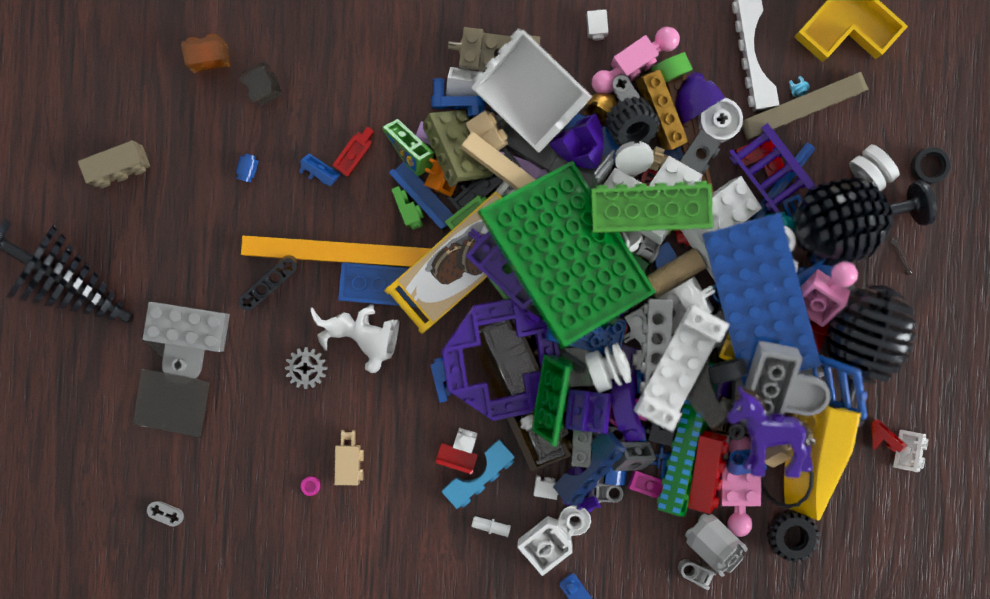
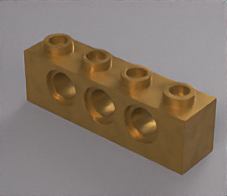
M651 71L636 78L635 81L642 98L648 101L658 117L660 125H658L659 130L656 134L661 147L665 150H672L687 143L688 139L661 71Z

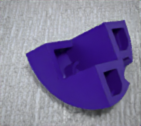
M699 72L690 74L682 82L677 92L676 111L682 125L725 99L718 87L712 81L706 82L703 74Z
M596 114L577 121L575 126L568 130L564 129L549 142L550 146L567 162L573 161L576 166L581 168H597L602 158L604 147L603 132Z

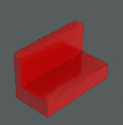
M441 443L435 463L472 474L478 454L474 452L468 453L455 449L452 445Z

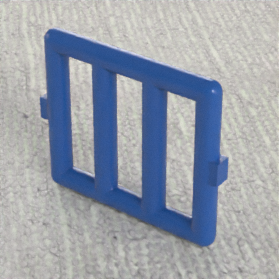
M818 354L820 363L823 365L825 384L830 392L828 406L846 408L861 413L860 419L865 420L867 418L865 404L867 394L863 390L861 371ZM817 367L812 368L814 377L819 378ZM831 368L838 370L842 403L836 401ZM846 373L853 376L858 409L851 407Z

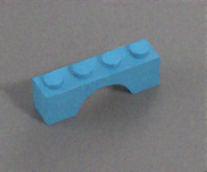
M500 439L485 451L487 466L481 476L473 480H463L455 477L442 489L441 492L456 509L460 506L464 508L471 501L470 497L474 493L478 495L485 489V483L489 480L493 482L500 475L498 472L503 467L506 470L514 463L512 460L515 458L513 453Z

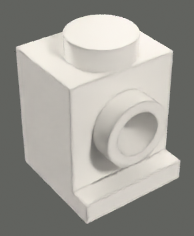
M636 350V354L632 355V365H635L636 370H641V362H644L645 354H642V350ZM653 353L650 359L653 364H657L661 358L658 353Z
M459 427L453 448L472 453L477 433Z
M536 475L533 495L557 500V495L559 494L553 488L557 483L555 482L556 479L544 477V480H542L540 475Z

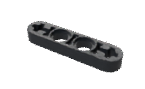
M291 255L283 257L241 295L238 302L239 306L246 311L255 308L296 271L298 267L297 259ZM286 262H292L291 267H288L284 272L281 270ZM271 273L279 274L280 280L277 282L272 281L270 278ZM264 285L267 291L261 294L257 291L256 287ZM253 294L255 297L252 299L251 304H245V299H249Z

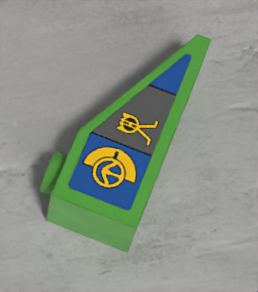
M396 119L383 126L382 130L410 170L417 176H420L426 172L425 168H432L433 163L429 159H434V152L401 121Z

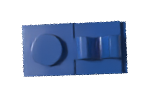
M307 154L300 161L301 168L299 172L302 174L305 170H308L310 172L308 179L317 177L322 183L331 186L341 175L311 154Z

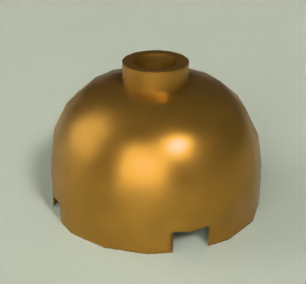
M595 93L591 95L592 98L582 110L585 109L586 111L584 115L596 114L600 125L606 126L607 114L612 111L611 108L617 105L618 100L611 93Z

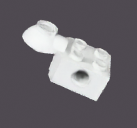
M568 506L561 512L559 519L547 516L518 539L519 550L542 576L572 554L571 536L581 535L589 529L591 517L586 509L577 510V506ZM572 516H578L580 520L577 522H573L570 520V518Z

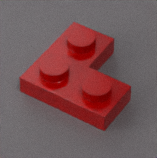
M771 140L768 143L766 141L741 161L745 166L760 161L772 152L775 146ZM749 144L736 149L735 153L737 154ZM781 157L775 158L763 167L766 178L784 167Z

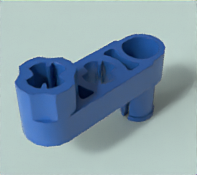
M433 79L432 109H468L469 118H474L485 111V100L481 96H444L445 79Z

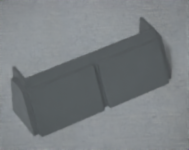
M504 119L500 121L499 128L503 129L508 136V139H506L508 145L505 147L537 167L546 169L548 173L569 163L560 157L549 143L540 152L536 151ZM612 150L608 157L602 154L597 168L587 169L576 166L591 190L596 189L598 185H602L611 171L614 162V150Z

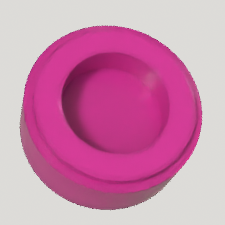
M314 476L306 477L301 482V491L307 496L317 494L321 486L320 481Z

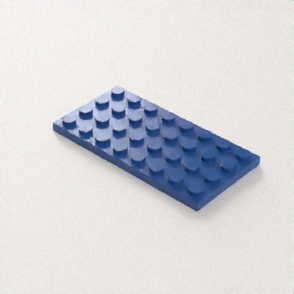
M781 213L703 233L726 323L729 324L728 331L735 357L745 359L748 374L759 341L798 348L802 357L798 372L821 366ZM748 374L741 377L743 386L746 383Z

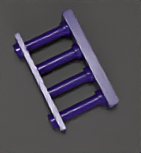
M767 123L761 127L763 130L761 136L737 154L733 149L729 151L732 154L729 158L735 166L739 164L758 188L767 200L764 204L770 212L774 210L778 213L779 210L776 207L778 204L800 188L806 187L809 190L815 184ZM771 140L775 146L773 151L747 169L741 160L767 141L768 143ZM783 156L787 161L784 164L785 166L759 184L753 175L775 158ZM789 172H795L799 177L796 179V182L771 200L765 190Z

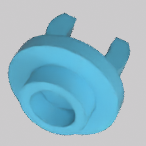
M801 76L798 77V84H794L792 80L789 81V87L794 97L806 95L810 88L809 83L804 81Z

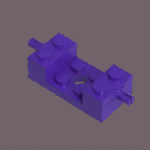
M472 228L468 234L476 242L466 257L524 310L532 300L514 271L510 274L503 271V265L508 263L493 237L489 231L481 236Z

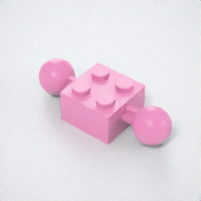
M663 27L656 33L654 42L651 43L645 35L614 56L610 64L613 67L612 71L601 70L593 76L592 87L596 93L610 94L614 90L613 80L617 76L624 75L632 82L639 77L643 69L645 72L651 69L657 62L658 52L661 50L669 52L678 46L680 41L678 32L672 27Z
M849 262L836 264L832 269L831 277L818 269L800 287L809 321L813 320L824 327L846 306L850 290L846 287L853 285L858 276L857 269L853 264Z
M744 436L741 440L731 438L729 440L728 452L731 455L736 450L750 449L751 440L747 436ZM726 465L720 477L723 483L721 490L718 491L719 504L722 506H734V513L727 522L728 529L735 536H746L752 529V520L746 514V506H761V476H752L751 473L733 475L728 472Z

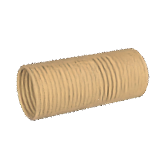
M695 248L690 249L646 276L656 291L653 296L658 298L675 288V286L677 287V285L706 269V265Z

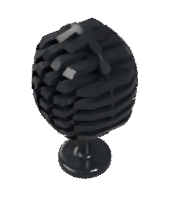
M857 177L842 178L830 181L829 183L824 182L818 186L811 187L803 201L801 200L798 204L796 213L792 218V231L799 248L801 249L802 247L803 251L808 252L806 256L809 261L817 259L818 261H824L822 265L833 266L840 262L851 263L856 260H863L867 256L871 257L874 255L881 244L884 243L888 237V231L893 226V215L910 212L914 221L921 226L931 225L935 221L937 204L931 187L924 180L913 181L907 190V201L888 204L885 194L883 195L881 191L877 190L878 186L875 182L870 181L868 184L867 181H861L862 178Z
M866 285L868 288L878 291L877 293L856 287L850 292L855 297L849 296L846 307L836 314L838 317H833L829 321V324L834 328L830 327L827 329V336L831 338L826 340L827 348L830 350L828 354L830 359L859 369L861 371L862 383H876L873 379L886 382L892 378L890 373H897L902 368L899 363H905L909 358L905 352H911L914 345L909 341H915L916 333L911 329H916V321L905 314L915 316L911 306L892 298L898 297L907 300L891 287ZM846 373L852 405L856 394L854 379L852 375ZM859 419L858 428H861L864 425V420Z

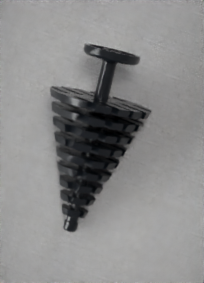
M6 218L0 225V250L26 265L7 294V298L15 296L31 270L34 269L36 273L19 300L26 301L42 276L45 275L47 278L32 302L39 303L55 281L57 284L48 297L45 306L51 307L65 287L68 290L57 307L58 309H64L74 293H76L78 296L71 306L70 311L77 312L84 300L87 299L89 301L82 314L89 315L95 305H97L99 309L95 317L101 318L107 310L110 312L107 317L109 320H114L115 317H118L124 323H128L131 320L132 313L122 309L123 303L120 300L115 305L111 304L115 296L112 290L105 298L101 297L107 286L103 281L95 292L91 291L99 277L96 272L91 275L85 286L81 284L91 267L87 262L81 268L75 280L71 279L82 260V256L79 253L74 257L64 274L60 272L74 250L71 244L67 246L54 267L49 266L66 239L63 234L59 236L43 261L39 259L57 231L54 224L32 255L5 239L4 235L11 226V222Z

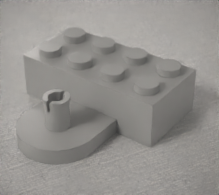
M149 302L143 340L165 343L162 361L165 376L174 383H189L195 380L201 372L205 350L224 352L230 314Z
M759 341L744 389L753 390L762 397V402H765L766 416H772L775 413L784 415L785 412L811 416L822 412L830 401L829 389L825 382L817 377L797 374L802 361L798 348Z

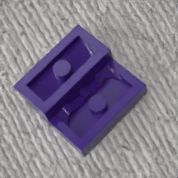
M569 390L565 429L607 434L612 394Z

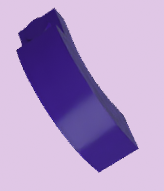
M630 370L631 382L626 383L623 376H621L623 385L619 386L615 379H612L611 389L615 421L618 430L622 431L626 442L645 438V432L638 413L633 411L636 406L637 382L632 370Z

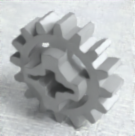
M308 347L304 348V352L300 348L297 349V355L291 353L292 359L286 360L290 365L285 367L286 370L290 371L286 377H292L290 383L297 382L298 388L303 384L304 389H308L309 384L314 388L315 382L322 383L320 377H326L322 372L328 369V367L323 366L326 359H320L322 353L316 355V349H312L309 352ZM302 356V361L299 364H295L296 360ZM311 357L317 361L318 365L311 361ZM307 363V366L315 369H310L306 373L305 370L298 369V367L305 366ZM295 372L301 375V379L296 376ZM314 372H318V374L316 375V377H315L314 379L310 380V379H311V375H312Z

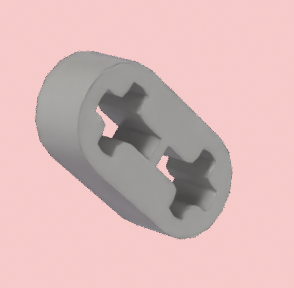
M154 501L147 507V514L150 518L169 526H177L184 519L182 510L162 501ZM158 505L159 510L163 511L164 514L161 512L154 514L155 510H153L152 507H156ZM167 513L170 515L177 513L176 517L179 520L173 522L172 517L168 516Z

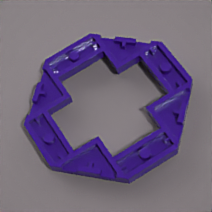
M511 298L473 305L441 351L447 390L492 421L531 413L536 403L541 370L522 374L525 393L498 399H489L486 382L468 385L462 349L481 345L479 325L514 319L517 337L536 335L540 368H542L544 354L560 356L558 343L545 340L547 324L526 308L523 310Z

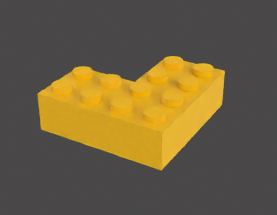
M827 0L794 38L821 62L825 61L848 35L872 57L877 59L886 52L908 26L879 0Z

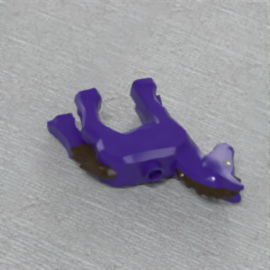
M738 387V395L734 397L736 401L732 410L728 413L727 419L733 424L743 419L747 421V429L751 441L750 453L744 462L743 470L751 469L752 476L764 477L766 447L790 444L793 456L790 463L785 467V476L788 478H799L800 472L813 471L811 446H815L814 442L816 440L812 436L814 433L810 426L795 417H788L779 413L766 416L765 402H762V397L753 390Z

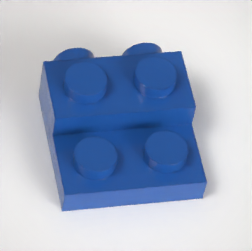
M441 357L434 359V363L430 364L440 403L448 401V396H451V392L447 390V384L444 382L446 378Z

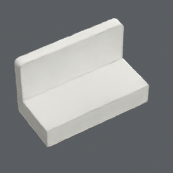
M450 67L446 96H480L471 88L475 84L474 78L480 71Z

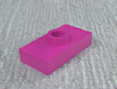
M633 471L627 488L658 499V496L662 493L663 486L661 479L639 471Z

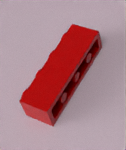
M706 430L700 435L688 508L711 514L714 508L717 509L720 500L717 494L721 490L723 483L720 477L726 466V462L723 460L724 455H727L729 443H727L728 436Z

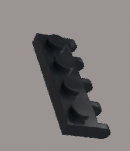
M503 147L504 156L517 166L522 167L509 150ZM493 174L489 178L476 179L468 187L462 182L460 187L463 191L455 198L453 195L447 197L459 211L478 195L482 197L490 195L503 183V180Z

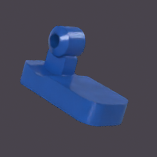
M574 573L569 574L559 582L560 588L568 599H592Z

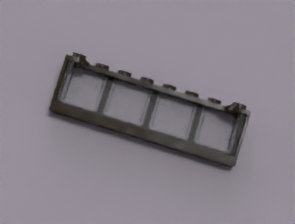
M514 319L478 326L481 345L474 347L497 398L525 393L522 374L541 370L538 348L534 339L535 335L517 337ZM535 407L531 413L507 418L531 472L572 456V450L574 449L573 430L565 429L567 410L563 415L564 426L560 432L557 446H552L534 431H526V429L521 428L520 420L526 416L534 415Z

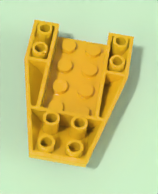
M829 406L822 412L811 416L788 412V417H795L799 421L806 422L814 434L812 436L816 440L814 442L815 446H811L814 474L813 489L805 502L800 506L788 509L817 521L821 519L852 454L861 413L846 408H832ZM791 459L784 462V471ZM800 472L799 478H788L784 474L785 504L797 503L805 496L809 487V472Z

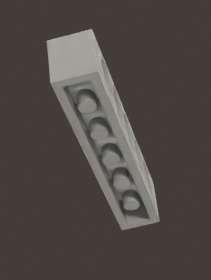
M647 299V303H644L643 315L647 316L646 323H643L642 333L646 334L645 342H642V354H645V362H641V374H644V382H640V393H643L650 380V375L654 373L658 363L653 364L651 362V355L658 353L660 358H662L671 341L673 300ZM654 314H660L662 317V322L659 325H655L652 321ZM655 333L661 336V342L657 345L651 340L652 335Z

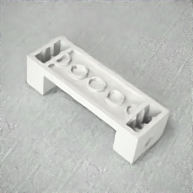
M694 305L689 306L633 411L673 431L681 416L679 411L715 343L721 341L729 324Z

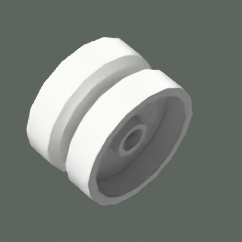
M728 98L721 100L698 115L697 124L699 131L703 130L721 143L729 141L740 131L743 124V114L740 107Z
M869 145L862 151V156H857L849 163V167L855 177L862 178L861 181H867L868 184L870 181L875 182L878 186V191L886 188V182L891 183L899 177V170L894 161L876 145Z

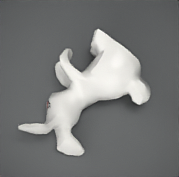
M370 304L359 311L356 322L349 313L345 312L334 318L321 320L315 310L311 308V314L316 325L325 328L324 331L317 334L319 343L324 350H327V340L329 337H350L358 343L363 353L369 357V361L365 364V370L370 373L379 371L382 361L392 357L396 346L400 321H385L383 328L370 325L369 314H375L374 304Z

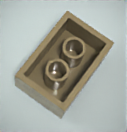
M133 140L78 161L85 182L99 188L108 187L111 185L110 182L115 180L117 182L126 180L128 175L133 173L135 175L146 172V168L151 167L143 145Z

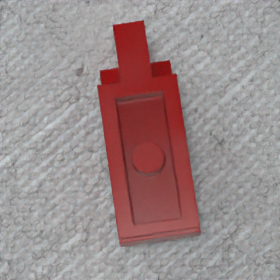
M367 126L362 134L358 132L354 135L332 166L349 177L372 144L370 138L375 132Z

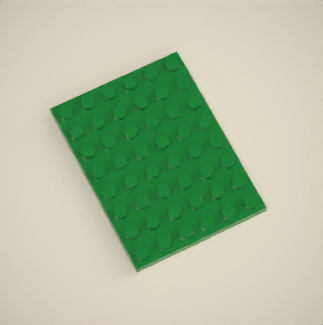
M573 161L485 206L477 212L562 349L656 293L618 232L593 233L592 190Z

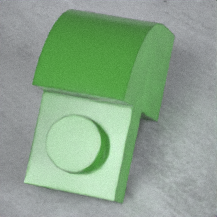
M684 52L656 64L649 72L660 70L667 84L674 79L686 75L693 69Z

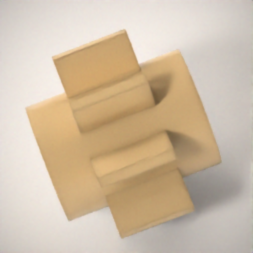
M657 146L652 150L654 161L649 168L654 171L661 168L668 155L663 154L665 149Z

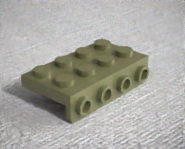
M465 110L429 113L423 122V130L430 141V146L435 152L437 161L450 187L455 186L458 181L489 178L494 174L460 148L471 134L466 125L470 120Z

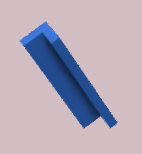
M404 162L395 170L392 169L389 172L397 183L443 231L448 226L445 221L453 216L450 210L428 187L424 186L425 183Z

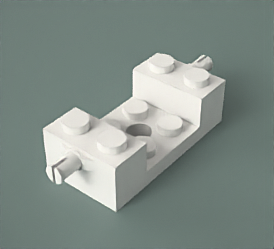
M694 276L655 298L673 300V308L676 311V315L672 317V334L678 328L689 306L694 305L709 314L712 313L714 308L707 297L715 293L712 285L703 290ZM643 306L625 317L631 329V332L624 335L623 340L625 343L634 338L639 341L641 346L642 342H645L646 334L642 333L643 323H646L647 315H643ZM654 314L652 317L655 325H659L662 322L660 314ZM658 333L653 334L652 342L655 345L661 342V336Z

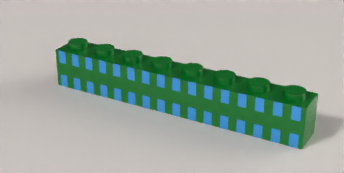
M705 362L681 407L682 414L676 424V437L673 438L671 443L672 453L667 460L666 466L668 469L662 479L663 489L657 499V510L677 516L686 515L699 438L705 430L707 431L718 385L711 382L708 368L715 363Z

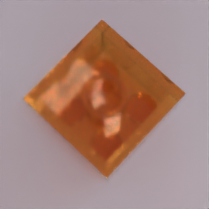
M208 34L205 36L206 38L201 39L190 37L186 41L181 42L185 66L193 72L231 66L228 45L220 35Z

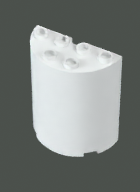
M518 29L511 36L512 40L508 44H504L498 51L500 54L487 63L486 67L488 69L484 73L480 72L474 78L475 84L471 88L536 151L540 152L574 118L592 96L524 30L520 31Z

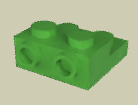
M399 186L393 188L392 192L407 228L415 230L422 227L421 218L424 215L420 206H416L414 202L409 203L410 201L405 190H401Z

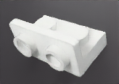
M900 430L899 438L907 446L900 453L896 451L893 467L920 472V469H923L925 464V458L922 457L923 450H927L928 447L926 434Z

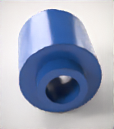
M246 153L244 157L240 156L236 169V179L251 183L252 178L255 177L259 162L255 160L256 156Z

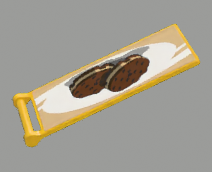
M494 192L384 290L393 297L417 325L418 331L421 334H424L487 278L466 257L476 242L468 232L472 228L481 236L488 232L477 212L501 199L502 197L498 192ZM398 286L404 290L428 318L429 321L427 323L421 320L397 292L396 288Z

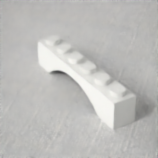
M734 0L732 2V10L737 16V21H735L736 31L740 33L738 45L739 50L743 51L742 68L746 70L747 74L745 86L747 89L749 88L750 96H748L749 107H752L753 112L772 109L779 106L777 88L761 70L754 50L755 28L763 12L762 0Z

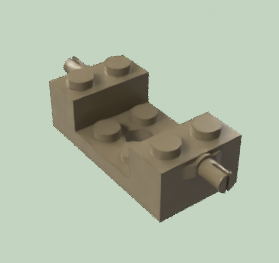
M464 27L460 43L449 41L448 49L459 50L460 69L485 72L488 69L486 67L487 63L492 58H495L494 53L512 39L511 36L483 33V29ZM529 35L539 45L540 37Z

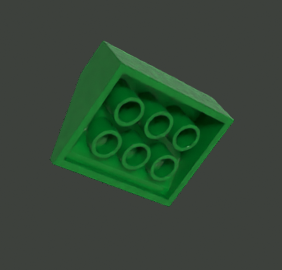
M544 354L531 430L552 446H557L560 432L564 426L563 415L567 408L566 397L570 390L569 379L570 374L573 372V360L566 356Z

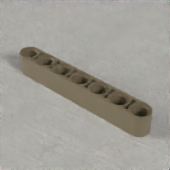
M859 72L745 119L741 127L746 139L749 140L761 135L763 132L761 127L767 123L774 130L859 95L869 89L862 72Z

